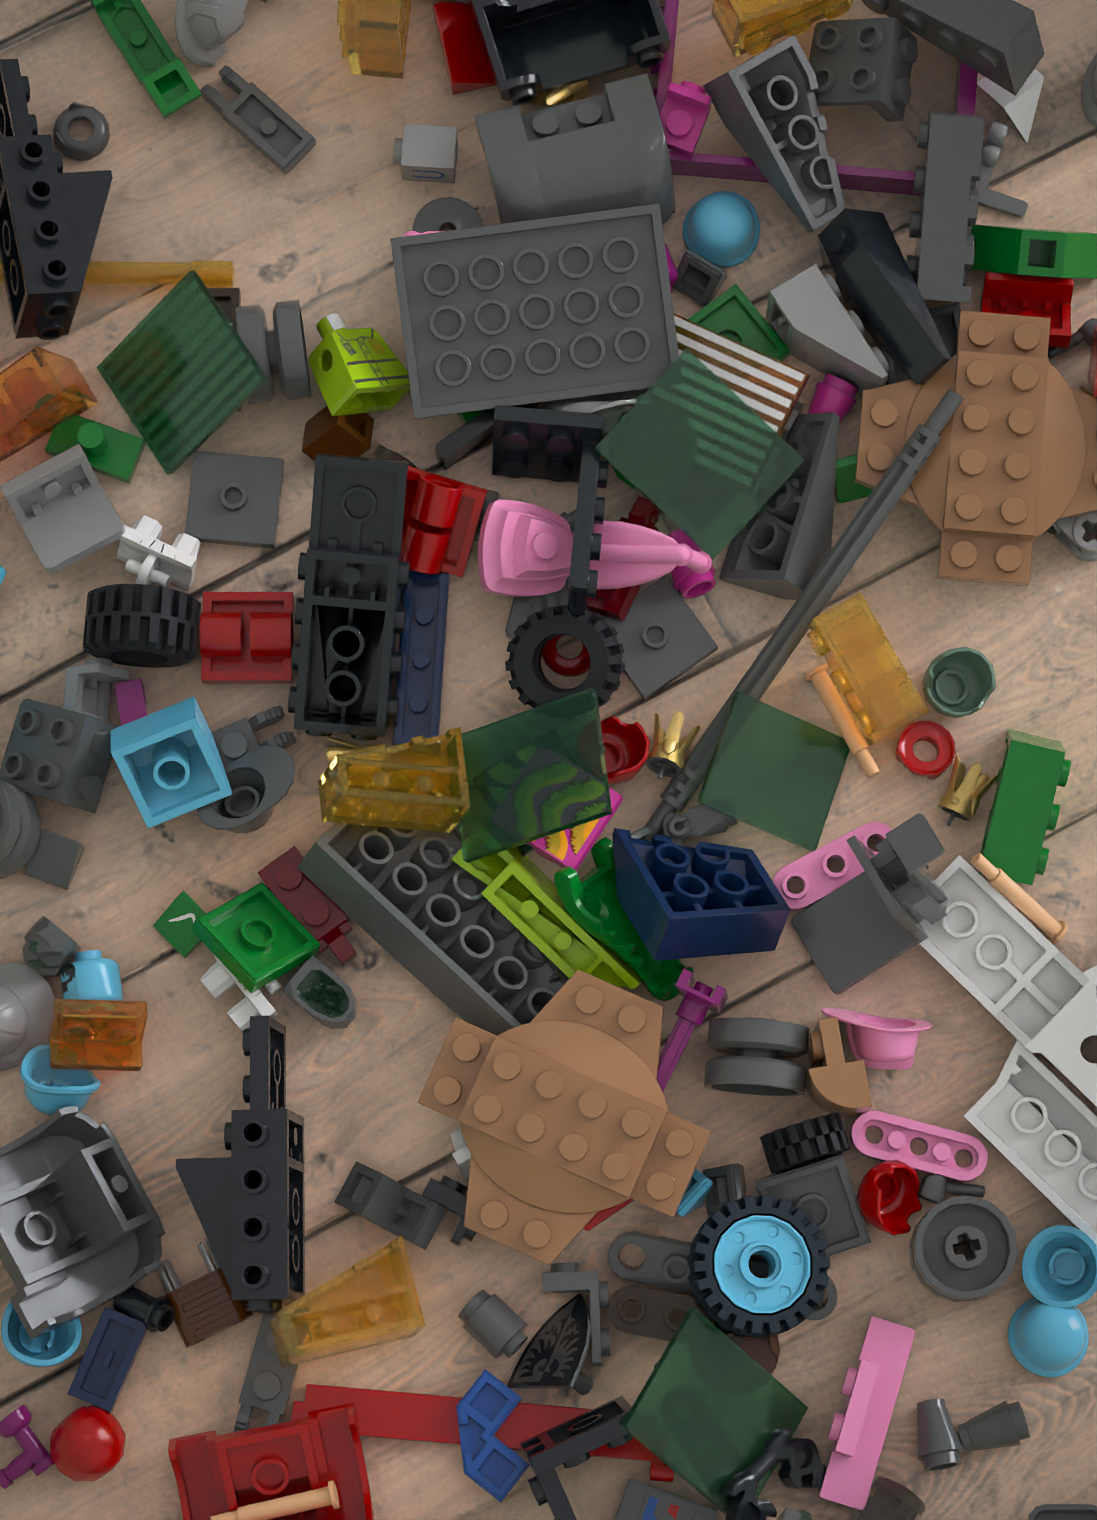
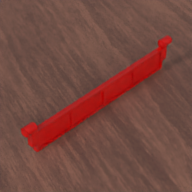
M307 1384L305 1402L293 1401L291 1421L308 1418L309 1411L354 1403L360 1436L461 1445L456 1406L463 1397ZM519 1403L494 1436L511 1450L523 1451L520 1442L592 1409ZM636 1413L642 1427L632 1432L634 1438L627 1443L610 1449L605 1444L589 1451L591 1457L651 1462L649 1469L650 1481L673 1482L674 1464L663 1463L665 1434L654 1433L655 1414Z

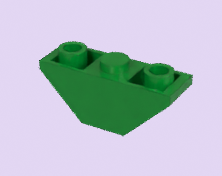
M977 224L972 226L971 235H974L975 246L974 265L971 267L973 270L1060 278H1097V233Z

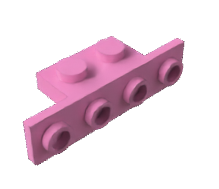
M871 1316L856 1368L848 1366L844 1377L841 1394L848 1397L843 1414L834 1413L827 1439L835 1442L819 1493L820 1498L858 1510L865 1508L914 1340V1329Z

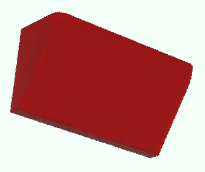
M459 2L433 4L434 18L452 94L495 86V81L470 16V4Z

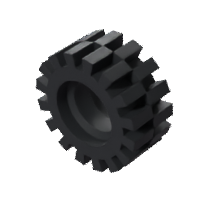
M839 1112L804 1120L760 1137L771 1173H778L851 1149Z

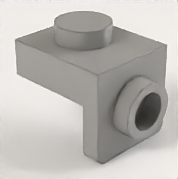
M87 658L85 665L66 667L63 708L108 722L111 683L128 681L129 671L112 667L113 661L105 658Z

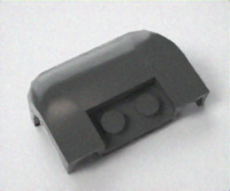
M647 73L605 83V94L520 114L519 106L515 105L475 115L478 135L486 158L501 224L660 204L662 225L669 220L671 214L675 213L672 166L662 122Z
M78 1106L64 1107L57 1110L47 1120L27 1134L0 1148V1259L18 1290L9 1299L31 1340L103 1306L119 1294L130 1289L163 1263L160 1260L162 1255L161 1237L165 1234L160 1218L116 1137L105 1122L99 1125L88 1115L79 1112Z

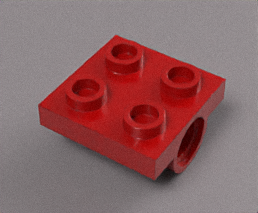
M408 466L402 562H410V569L417 572L438 574L442 571L463 578L488 490Z
M203 592V612L200 615L202 683L293 684V669L291 668L294 641L293 592Z

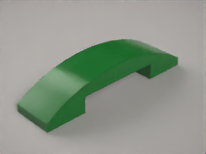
M89 0L121 55L164 118L202 96V93L180 58L175 56L141 0Z

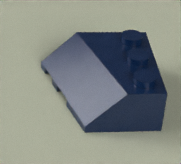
M614 828L612 840L618 901L654 961L775 951L791 909L752 849L701 841L696 845V848L672 844L671 837L654 834L652 841L630 838V830Z

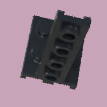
M495 405L492 475L507 476L509 478L546 479L554 482H579L569 576L568 610L575 615H585L587 597L596 598L598 570H590V561L600 560L602 534L593 533L594 524L603 525L605 497H597L598 488H607L609 462L600 461L604 414Z
M623 1396L520 1442L535 1474V1477L528 1479L533 1495L539 1506L545 1503L548 1504L554 1520H577L554 1468L561 1464L564 1465L565 1469L575 1467L591 1457L589 1451L606 1444L609 1449L623 1445L634 1438L633 1431L642 1427L635 1410Z

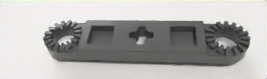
M626 1231L621 1235L619 1234L613 1240L608 1259L610 1267L619 1277L680 1292L695 1293L693 1286L689 1285L688 1275L690 1274V1269L687 1267L692 1243L663 1236L657 1237L637 1231ZM628 1244L638 1245L643 1249L646 1258L640 1266H635V1268L632 1266L627 1267L626 1264L624 1265L620 1261V1249ZM750 1256L748 1261L750 1272L755 1277L766 1278L769 1272L767 1261L763 1258ZM830 1277L828 1286L825 1288L828 1295L825 1303L823 1302L821 1306L818 1305L813 1310L814 1312L806 1319L820 1320L830 1315L837 1303V1288Z

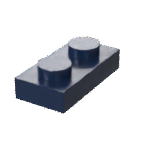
M104 1307L67 1394L113 1412L147 1333L144 1323Z

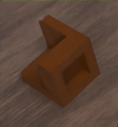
M326 406L306 422L302 452L314 461L317 453L360 457L371 448L374 419L367 413L332 416L328 406Z

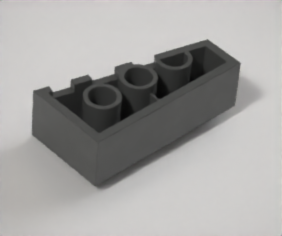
M928 111V120L919 121L917 148H925L923 166H915L913 193H921L919 211H911L909 238H917L915 256L907 255L906 263L924 300L971 303L972 287L966 286L967 271H971V267L974 265L975 246L974 235H971V229L976 224L978 213V190H975L976 181L980 180L985 122V118L982 115Z

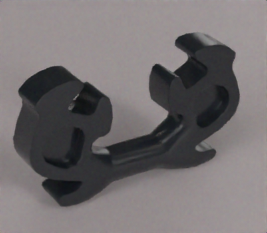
M777 1428L771 1432L764 1443L761 1453L744 1471L730 1478L723 1486L721 1494L732 1496L727 1506L725 1519L766 1520V1517L777 1516L776 1508L768 1499L755 1497L758 1483L777 1463H782L778 1475L786 1487L797 1489L802 1487L817 1488L824 1479L826 1466L820 1461L816 1444L807 1438H789L792 1434L790 1429Z

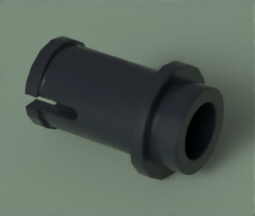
M132 1286L114 1298L113 1306L116 1311L123 1312L143 1322L145 1329L150 1332H164L174 1320L175 1308L170 1305V1300L164 1296L156 1298Z

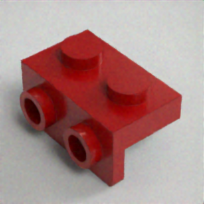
M986 273L980 301V312L1051 318L1048 347L1069 348L1071 340V300L1074 281L1071 278Z

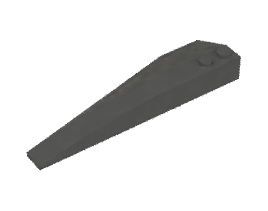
M396 765L315 842L297 868L394 959L465 1022L497 1036L514 1027L530 1023L569 978L481 894L488 885L451 859L471 838L470 835L453 816Z

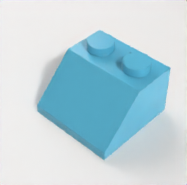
M194 696L110 730L111 754L148 828L232 795L213 734Z

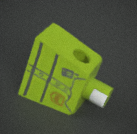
M337 313L325 316L317 323L316 329L323 340L309 355L308 363L332 416L392 410L410 390L409 375L406 368L380 334L371 327L347 329Z

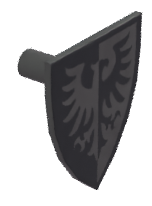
M580 1293L560 1307L541 1326L528 1343L507 1384L509 1388H573L580 1395H585L592 1389L593 1381L581 1371L589 1347L591 1322L589 1309Z

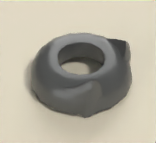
M77 102L71 103L69 108L62 111L57 117L53 128V139L56 148L68 158L78 161L90 160L101 154L106 148L110 137L109 124L104 115L94 107ZM86 120L92 124L94 130L90 138L85 141H77L70 137L68 129L74 121Z

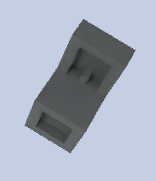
M357 1161L334 1201L347 1210L424 1250L429 1245L447 1211V1208L404 1187L388 1176Z

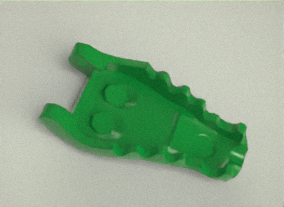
M607 837L602 838L591 848L596 867L580 879L578 873L572 867L566 866L554 874L557 892L567 912L577 924L620 957L639 976L644 986L654 998L664 1002L671 1000L679 994L676 983L683 969L693 974V968L691 966H683L678 959L653 960L618 901L613 842Z

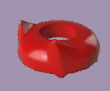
M566 635L556 636L546 643L542 656L545 664L554 673L564 677H576L590 670V656L584 644L581 653L577 657L566 659L557 651L558 641Z
M917 721L908 725L900 734L895 757L911 773L935 780L952 764L956 753L955 741L950 732L941 724L933 721ZM918 741L932 743L937 750V758L930 762L919 760L913 753V745Z

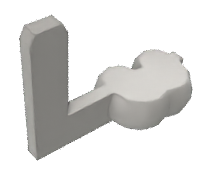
M993 121L982 152L980 180L976 181L975 190H978V202L1018 216H1024L1028 208V204L1025 201L988 189L1009 127Z

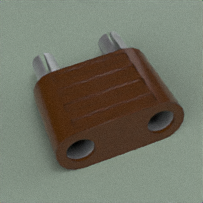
M205 1240L218 1268L217 1270L203 1242L197 1247L208 1268L209 1274L182 1286L171 1261L164 1260L163 1263L176 1289L174 1290L162 1264L156 1268L168 1293L164 1297L170 1300L169 1304L175 1308L174 1322L186 1348L198 1344L254 1315L252 1311L245 1310V1303L231 1300L230 1286L209 1240Z

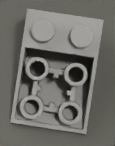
M814 264L769 292L766 320L789 348L791 356L824 375L831 374L848 382L858 389L857 393L861 396L863 390L885 386L888 377L886 371L889 370V365L884 355L876 346L871 349L862 336L865 333L864 326L853 310L847 312L838 299L841 296V292L829 273L823 275L817 265Z

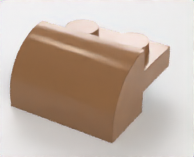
M837 1017L818 1020L813 1033H810L808 1042L811 1066L819 1065V1067L808 1069L806 1072L805 1088L809 1096L826 1112H839L841 1117H857L867 1113L872 1107L864 1060L845 1063Z

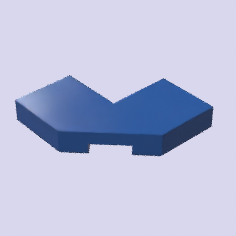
M485 1369L456 1406L463 1469L466 1476L502 1503L530 1466L528 1462L494 1436L520 1403L522 1397Z

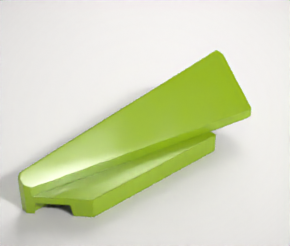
M491 819L451 858L460 867L488 885L481 894L569 979L577 970H581L617 987L635 989L641 983L639 976L620 957L577 924L567 912L555 884L527 855L522 856L512 839L505 832L497 829Z

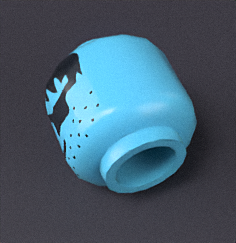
M100 950L75 953V962L65 965L60 973L65 1008L77 1013V1019H94L114 1014L113 1008L118 1006L123 1000L119 964L115 960L102 958Z

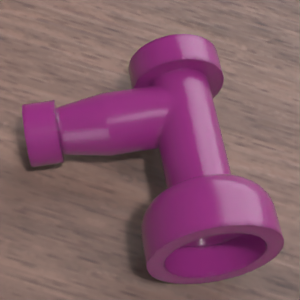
M25 1404L0 1421V1436L3 1438H11L13 1436L24 1451L13 1459L5 1469H0V1485L4 1489L12 1485L13 1480L25 1475L30 1470L36 1476H39L55 1464L49 1452L28 1426L32 1415Z

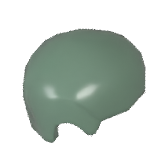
M968 647L949 649L939 654L931 661L922 681L926 701L939 714L955 719L981 710L996 687L993 665L982 652Z

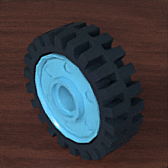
M765 1195L760 1197L748 1196L734 1200L722 1206L708 1217L694 1237L687 1262V1267L690 1269V1274L688 1275L689 1285L693 1286L695 1292L693 1296L697 1304L700 1303L705 1309L703 1313L709 1319H714L718 1322V1326L724 1330H731L736 1335L743 1337L763 1338L774 1336L799 1325L820 1304L830 1277L827 1276V1270L830 1268V1257H826L825 1252L828 1247L825 1238L821 1239L818 1234L820 1229L814 1221L810 1222L806 1218L807 1213L801 1208L795 1209L790 1206L791 1202L784 1199L776 1200L773 1199V1196ZM751 1255H759L767 1261L769 1272L766 1278L755 1277L750 1272L748 1261Z

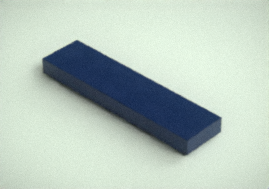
M410 571L408 589H403L402 607H406V624L404 634H400L399 651L403 652L401 678L397 679L396 696H399L398 720L397 723H394L393 749L438 752L450 574L448 573L427 574Z

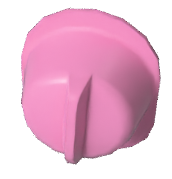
M832 1007L821 1009L824 1015L831 1018L837 1017L838 1020L846 1022L852 1053L858 1060H864L866 1066L875 1069L907 1070L911 1068L914 1063L920 1031L932 1027V1023L920 1019L880 1017Z

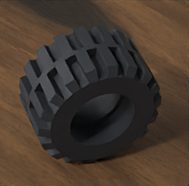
M112 584L89 591L87 595L83 649L96 658L110 659L116 664L136 667L164 668L192 662L197 657L201 603L184 592L161 586Z
M559 605L544 608L542 611L533 613L527 617V621L517 627L514 631L516 636L513 641L509 642L507 652H510L509 660L505 661L506 671H510L512 680L508 681L511 689L518 691L520 694L518 699L523 705H530L534 708L532 712L540 716L548 715L551 716V719L561 720L587 715L596 711L597 708L605 705L611 699L610 696L614 691H617L621 683L619 678L621 673H624L625 663L622 662L621 655L624 653L623 644L618 643L616 638L618 633L613 626H609L605 622L606 618L599 613L589 611L590 608H586L585 615H575L569 612L568 605ZM559 635H571L578 638L585 645L590 656V671L586 680L579 686L571 689H562L553 685L545 677L541 667V655L546 643Z

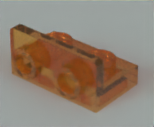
M54 999L48 1030L50 1067L52 1069L140 1071L143 1065L142 1040L148 1017L147 1001Z

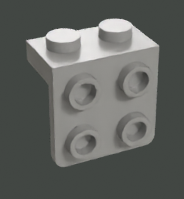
M79 444L0 485V489L47 573H56L122 538L121 535L125 532V527L101 487Z

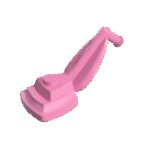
M496 500L491 502L484 515L478 542V568L482 589L492 594L511 597H537L560 591L564 587L567 577L570 576L574 532H571L567 520L546 508L530 503L513 500ZM603 520V525L594 524L593 533L602 534L600 560L590 561V570H598L597 590L621 589L641 585L670 573L677 565L689 567L698 574H704L711 568L712 559L709 554L695 551L687 544H678L675 539L659 531L622 521Z

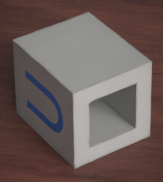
M404 123L403 138H395L393 164L401 165L402 180L455 184L458 151L457 127Z

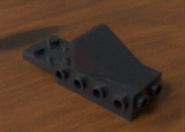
M0 59V261L15 339L39 337L42 340H53L62 335L69 334L113 177L111 170L63 173L62 156L59 151L54 152L51 134L38 135L35 114L28 113L27 103L30 100L28 77L21 76L18 59Z
M321 453L316 455L309 547L307 553H300L298 564V580H305L304 597H297L295 607V624L301 625L300 642L293 643L291 668L298 669L297 686L290 687L288 713L295 714L294 729L306 730V734L331 736L333 733L351 734L350 737L353 739L372 741L377 740L378 737H385L389 722L397 723L399 696L392 695L393 678H401L403 652L395 651L396 634H404L406 607L399 606L403 589H408L410 562H402L408 461Z
M250 1016V1028L244 1029L242 1039L244 1055L250 1056V1075H244L243 1099L245 1103H250V1110H231V1122L225 1123L224 1143L226 1150H231V1157L176 1159V1170L230 1286L231 1300L245 1303L246 1311H254V1313L282 1312V1304L305 1303L304 1117L286 1109V1026L270 1016Z

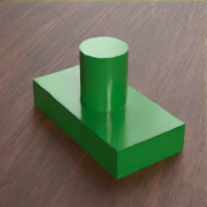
M61 409L45 451L49 455L56 456L79 444L93 471L130 484L146 442L140 437Z

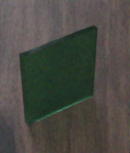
M735 692L697 803L813 852L819 845V840L850 749L845 740L836 734L741 692Z

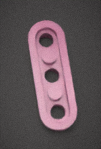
M880 822L867 823L781 868L776 873L773 883L791 909L790 911L797 912L808 908L865 871L846 841L847 839L855 835L868 848L867 840L869 838L877 837L883 840L887 838L885 834L892 829ZM831 858H838L843 862L844 869L839 873H833L828 869L827 861ZM791 879H798L803 883L804 890L801 893L793 894L787 889V882Z
M874 1110L861 1114L853 1123L850 1132L853 1147L859 1154L867 1158L882 1162L898 1160L916 1171L940 1175L958 1182H969L976 1179L983 1173L988 1161L985 1146L974 1136ZM876 1127L880 1130L882 1139L879 1143L872 1144L866 1140L865 1131L867 1128ZM914 1139L924 1141L926 1144L925 1154L920 1156L913 1154L910 1150V1142ZM965 1151L970 1155L971 1163L968 1167L963 1168L956 1164L954 1159L956 1152Z

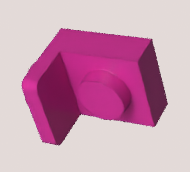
M682 81L681 85L670 82L667 88V97L660 113L668 149L690 156L693 155L711 111L712 100L709 95H706V90L695 83Z

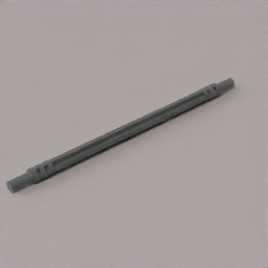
M948 389L925 424H919L913 434L909 437L890 467L687 756L684 766L681 768V773L671 779L659 796L663 800L645 824L652 833L642 840L652 841L654 834L660 835L663 831L664 818L671 812L673 814L677 810L682 812L767 688L941 441L939 434L964 400L959 394Z

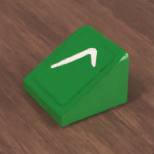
M182 891L155 922L153 927L186 958L202 943L191 929L194 921L206 913L185 891Z

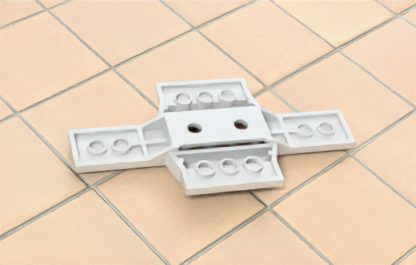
M959 855L934 880L948 898L941 903L947 916L933 925L926 919L921 921L920 924L929 938L919 944L1017 1039L996 1083L974 1104L964 1117L1076 1227L1086 1233L1097 1245V1115L1033 1054L1042 1053L1097 1107V1063L1086 1061L1080 1051L1081 1044L1085 1038L1092 1035L1097 1036V965L1082 973Z

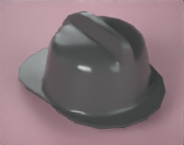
M275 745L260 746L247 752L224 768L232 795L197 808V814L206 825L218 830H229L234 833L247 834L260 829L267 823L272 816L274 806L287 795L294 782L295 765L293 758L284 748Z

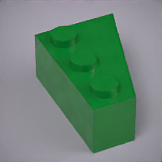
M1008 729L1005 743L1008 744L1002 768L998 771L997 788L992 809L989 811L980 853L996 868L1003 870L1013 881L1033 885L1035 874L1043 875L1046 868L1049 849L1042 847L1046 830H1055L1060 805L1053 803L1057 786H1066L1071 760L1064 759L1066 752L1061 741Z

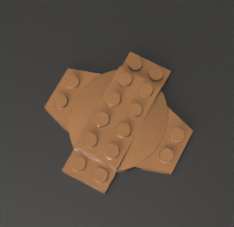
M961 310L959 314L956 355L951 357L926 383L916 385L911 379L863 390L855 483L872 490L890 467L919 424H925L948 389L956 392L964 399L939 434L941 441L899 499L900 502L907 505L910 503L920 507L929 519L930 525L941 534L937 579L1028 587L1030 583L1033 541L1042 536L1059 519L1067 517L1071 519L1097 512V398L1069 387L1062 375L1049 363V358L1047 357L1051 318Z
M577 970L530 1023L509 1029L498 1036L455 1017L417 1103L460 1122L462 1135L471 1153L464 1227L547 1265H551L588 1225L598 1211L633 1199L664 1214L675 1217L712 1131L670 1113L666 1098L657 1082L664 1007L581 970Z

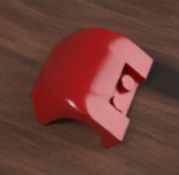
M354 1403L309 1411L308 1418L223 1435H216V1430L169 1439L168 1454L178 1487L183 1520H211V1516L235 1511L238 1507L327 1487L328 1481L332 1480L336 1485L340 1508L334 1509L330 1505L271 1520H374L370 1483Z

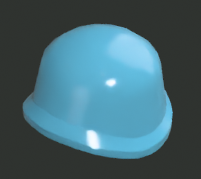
M730 191L715 192L700 199L688 211L683 223V238L686 246L694 253L719 267H732L747 260L757 247L760 235L759 218L754 206L742 195Z
M44 1044L32 1048L26 1054L20 1066V1076L24 1081V1093L27 1100L38 1111L49 1116L53 1115L57 1110L69 1106H78V1111L80 1112L93 1092L98 1090L101 1084L80 1056L68 1049L55 1045Z
M1056 1225L1042 1230L1030 1241L1023 1255L1022 1275L1026 1287L1037 1300L1049 1306L1069 1308L1085 1302L1097 1291V1245L1086 1233L1072 1226Z
M1033 1298L1022 1304L1011 1317L1008 1326V1341L1013 1355L1025 1369L1042 1377H1059L1069 1373L1080 1364L1088 1348L1089 1332L1086 1320L1076 1306L1059 1308L1046 1305Z
M11 1301L4 1311L1 1321V1337L4 1347L15 1360L26 1366L49 1367L60 1364L74 1354L81 1341L82 1326L80 1318L31 1340Z

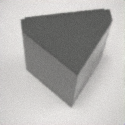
M687 249L677 268V282L672 287L706 306L715 297L726 280L727 274L723 269Z
M736 1163L703 1170V1175L713 1182L706 1197L708 1216H711L719 1208L734 1200L747 1197L743 1165Z

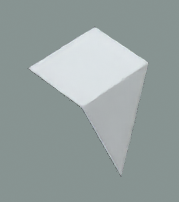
M1034 69L1016 96L986 77L978 81L977 85L1005 109L1026 143H1028L1044 76Z

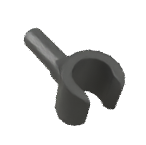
M1091 318L1087 320L1077 332L1071 334L1069 348L1049 347V357L1053 358L1080 344L1083 340L1092 347L1094 326H1097V319Z
M936 1174L927 1175L920 1182L918 1197L936 1204L942 1202L945 1191L951 1194L984 1197L985 1186L956 1183Z

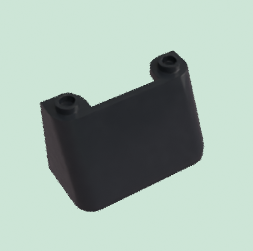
M470 0V16L501 99L511 101L512 105H524L535 100L537 94L631 66L639 65L640 68L655 66L664 60V54L669 51L671 39L658 0Z

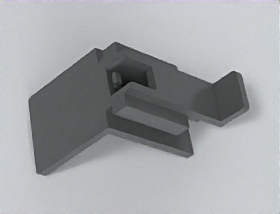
M921 813L916 814L885 834L887 838L875 845L879 852L876 855L855 835L847 839L846 841L865 871L791 919V923L831 991L836 995L841 994L929 938L920 924L921 921L926 919L933 925L947 916L941 903L948 898L944 891L934 882L927 870L929 868L927 864L943 855L945 849Z

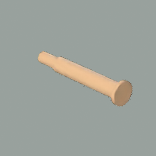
M828 664L812 669L804 676L806 682L811 681L852 755L857 757L867 777L872 778L878 775L880 770L868 751L869 746L827 674L830 669Z
M977 853L972 857L970 863L987 878V882L1043 932L1047 940L1054 945L1065 936L1068 931V925L1064 921H1056L1003 870L996 868L981 853Z
M332 1480L328 1481L327 1487L238 1507L235 1511L214 1515L210 1519L271 1520L330 1505L334 1509L340 1508L339 1497L335 1482Z

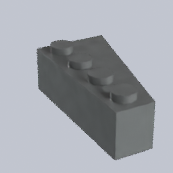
M862 0L873 12L881 15L885 14L888 17H895L907 29L1015 96L1044 56L1034 10L1014 0Z

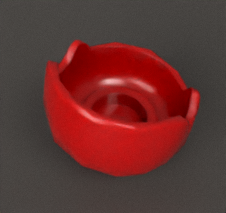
M611 716L603 719L601 722L597 721L590 724L581 734L578 741L577 758L585 772L604 784L616 785L632 780L643 768L648 758L650 740L642 725L638 722L627 724L620 721L616 716Z
M888 1160L871 1168L864 1176L856 1196L862 1217L875 1228L892 1236L906 1234L911 1231L907 1221L913 1213L922 1209L918 1197L920 1182L916 1170L898 1160Z
M94 1405L82 1406L71 1412L52 1431L50 1437V1456L59 1472L71 1480L93 1482L109 1473L120 1462L124 1455L126 1434L116 1416L109 1411Z

